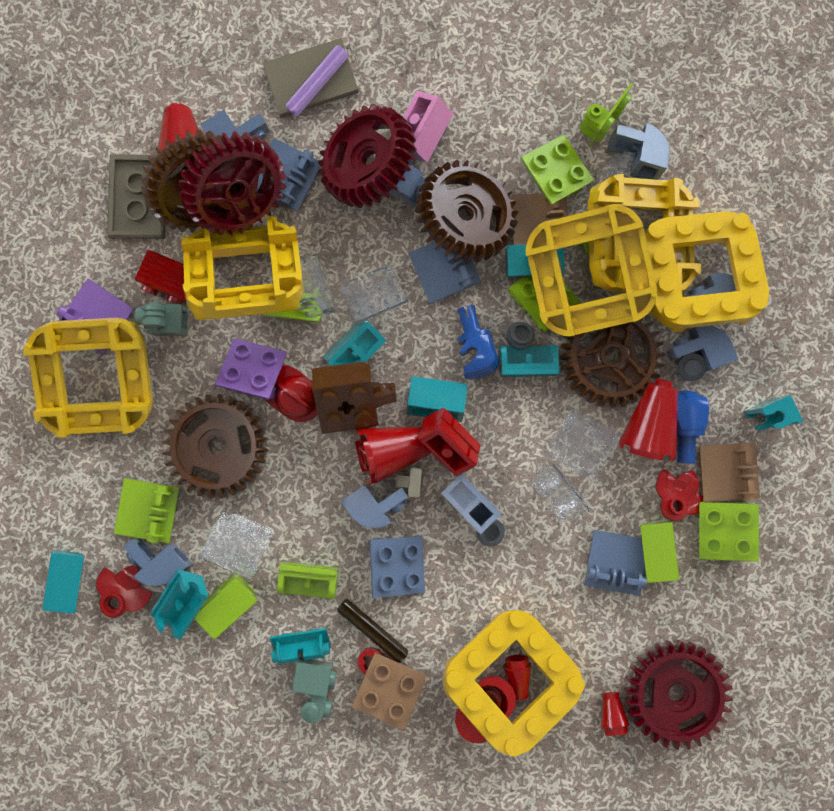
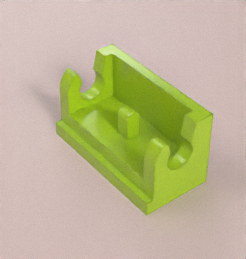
M672 521L651 522L640 525L647 583L679 580Z
M282 562L279 564L277 592L280 594L335 599L339 568Z
M236 571L206 599L194 620L215 640L257 602L258 599L254 595L256 592Z

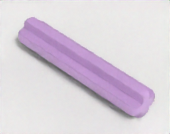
M339 45L335 46L286 103V108L291 114L299 116L346 61L348 53Z

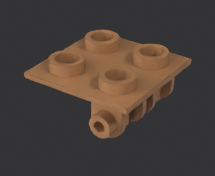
M543 193L512 194L511 200L517 201L512 209L518 211L517 216L514 218L518 221V224L514 228L516 232L513 236V245H527L530 234L542 222L568 216L567 197L550 205Z
M756 442L699 446L703 502L760 499Z
M374 653L361 686L357 691L352 708L405 731L427 675Z

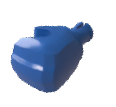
M467 305L469 318L464 307L457 309L464 331L457 338L459 345H463L460 350L461 356H465L472 349L477 350V355L470 363L464 366L463 371L466 380H474L492 374L499 366V361L490 330L480 328L475 305Z
M688 390L678 391L677 462L693 464L696 463V438L705 435V430L708 426L709 401L705 396Z

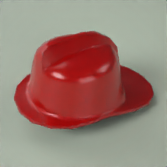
M282 365L274 386L276 388L275 397L266 401L281 414L295 422H307L314 419L318 413L312 389V380L289 365Z
M494 676L482 678L478 681V685L504 715L509 718L515 708L516 696L514 689L508 681ZM458 708L455 715V724L457 731L463 739L471 743L481 744L486 742V739Z

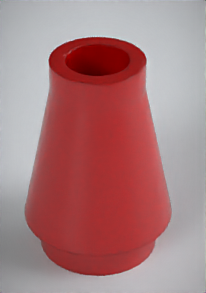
M510 655L505 658L506 663L503 665L508 683L514 689L516 700H525L529 698L532 664L528 661V656Z
M619 692L602 693L601 729H604L605 736L628 734L627 726H630L621 703Z

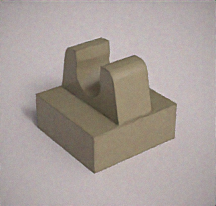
M411 468L410 476L396 475L395 487L409 488L408 497L420 498L424 469Z

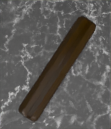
M345 599L337 608L339 614L396 662L401 663L408 655V649L350 600Z

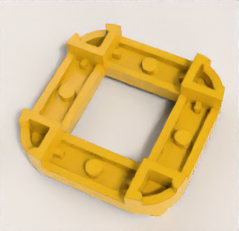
M617 174L591 188L588 198V211L610 204H619L629 209L663 211V218L693 215V210L699 208L698 197L693 198L687 187L682 184L684 180L679 178L654 180L626 178L624 174ZM614 236L590 241L589 267L593 284L609 292L627 293ZM694 246L673 248L681 290L687 289L695 279V276L701 272V263H695Z
M610 204L559 219L547 220L539 224L530 234L526 245V256L528 257L537 296L542 322L553 332L563 336H575L581 333L635 322L644 318L653 308L657 298V286L643 223L633 210L619 204ZM614 236L627 293L569 306L557 250Z
M722 211L667 217L649 225L645 237L657 286L656 302L650 313L653 318L656 317L663 325L672 328V332H683L685 328L738 323L739 326L745 325L757 317L767 306L769 286L758 236L750 217L746 213ZM722 243V247L727 246L736 291L683 297L673 248Z
M266 216L267 225L253 226V230L250 227H244L243 234L238 229H235L232 236L226 230L223 235H219L216 230L210 233L206 228L201 229L199 226V230L189 237L183 236L181 242L184 261L183 289L187 306L194 314V317L202 321L296 310L300 306V300L304 294L297 231L294 225L289 227L279 223L277 217ZM270 252L273 273L272 284L225 289L215 288L214 258Z
M122 318L52 321L37 328L29 336L23 348V355L28 356L37 408L33 411L36 422L40 421L46 429L55 433V437L66 438L69 434L117 431L128 434L134 432L135 429L139 428L148 419L153 408L148 357L144 336L135 322ZM110 348L111 351H115L121 401L68 404L60 351Z
M507 610L494 615L493 619L456 655L447 660L443 672V690L446 696L453 701L492 748L503 754L516 757L531 750L575 706L585 688V683L577 665L535 617L525 611ZM516 641L550 680V685L511 723L475 679Z

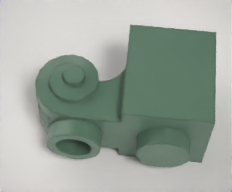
M153 301L143 305L142 308H136V324L143 325L147 329V333L153 336H187L188 308L182 304H161L159 301Z
M300 657L296 664L292 692L308 694L311 697L304 702L301 716L308 723H316L324 717L330 718L332 700H327L329 689L335 688L337 672L332 671L333 663L313 659L304 660V658Z

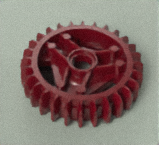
M371 104L369 108L363 105L360 112L353 110L351 117L344 116L345 121L342 124L336 123L338 128L334 133L329 132L331 135L330 140L324 141L327 147L325 150L320 151L324 158L318 161V164L322 167L318 173L322 177L321 182L327 192L339 202L362 208L363 205L371 207L373 201L380 204L382 196L390 198L389 191L392 189L398 190L396 186L400 180L405 181L404 173L411 172L408 164L415 161L411 154L417 150L413 144L416 142L413 129L401 114H398L391 107L387 108L383 104L379 106ZM390 129L391 137L387 140L376 130ZM375 154L374 161L366 165L367 158Z
M233 131L231 138H228L222 132L221 140L218 141L211 136L212 143L206 146L204 143H201L202 150L199 153L192 151L193 161L185 160L188 169L180 170L183 179L178 181L181 188L178 193L186 212L201 229L206 228L210 233L216 230L219 235H223L226 230L231 236L235 229H238L243 234L244 227L249 226L253 230L255 222L259 221L263 224L262 217L264 215L271 216L269 211L271 207L278 208L275 200L283 198L280 190L286 188L283 182L286 178L283 171L284 166L274 149L257 135L251 137L245 131L240 136L236 131ZM263 174L261 185L257 190L259 175ZM242 183V188L239 192L229 193V189L233 184ZM212 202L227 210H213L205 207V204L208 205Z
M666 640V649H663L658 643H655V653L645 649L648 658L644 660L637 656L636 658L641 664L639 668L630 666L635 676H626V680L632 684V687H624V691L632 695V697L624 700L628 706H633L628 710V714L631 717H636L633 720L635 726L638 728L642 726L641 732L644 736L651 734L650 739L652 742L657 743L660 740L665 748L671 742L672 746L679 750L680 743L682 742L690 750L692 740L698 746H702L700 738L703 736L712 741L709 732L713 730L720 733V729L716 724L718 722L727 723L725 718L722 717V713H731V709L725 706V702L733 701L731 696L725 694L726 691L733 688L730 684L723 683L729 678L727 673L720 672L724 666L720 662H714L716 657L713 654L708 653L705 655V648L699 646L696 649V645L692 642H688L685 648L684 642L677 640L676 647L674 648L673 643ZM689 659L706 670L707 675L704 680L681 666L683 661ZM648 678L653 679L652 706H644V687ZM674 685L683 687L684 693L679 700H672L669 697V690ZM703 712L704 716L695 724L679 729L678 724Z

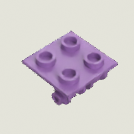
M88 278L67 308L64 306L60 307L56 315L59 317L58 321L99 318H122L127 320L134 309ZM93 349V350H95V351L98 352L99 354L103 355L107 349Z
M234 338L214 385L225 390L229 389L241 394L245 393L249 396L253 395L264 398V400L274 399L276 394L274 386L287 352Z

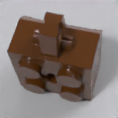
M365 362L312 368V389L322 434L379 426L377 408L385 404L397 402L394 382H372L370 365Z

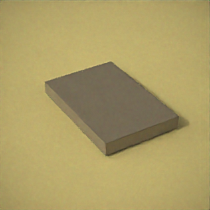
M342 38L263 62L280 118L291 114L286 108V103L333 48L339 45L345 49ZM348 58L304 110L359 93Z
M110 154L108 238L165 239V225L152 214L145 202V196L141 189L144 186L141 177L146 175L143 167L152 166L148 156L156 157V155Z

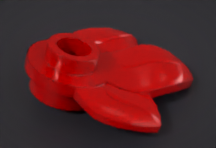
M666 469L660 471L656 481V492L662 499L660 511L668 520L679 521L685 518L686 515H696L699 513V503L703 502V496L697 494L699 480L694 471L684 472L677 478ZM674 502H676L678 506V511L674 510L673 508Z
M134 565L125 567L116 575L107 568L102 569L97 577L96 588L101 595L99 602L100 610L105 616L117 618L126 611L136 612L150 601L152 592L141 588V582L134 577L140 571L138 567ZM112 598L118 599V608L111 606Z

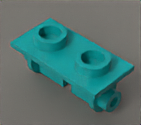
M327 628L290 634L285 633L270 637L273 651H271L272 662H278V665L298 662V653L302 652L304 660L325 658V655L330 654L331 643Z

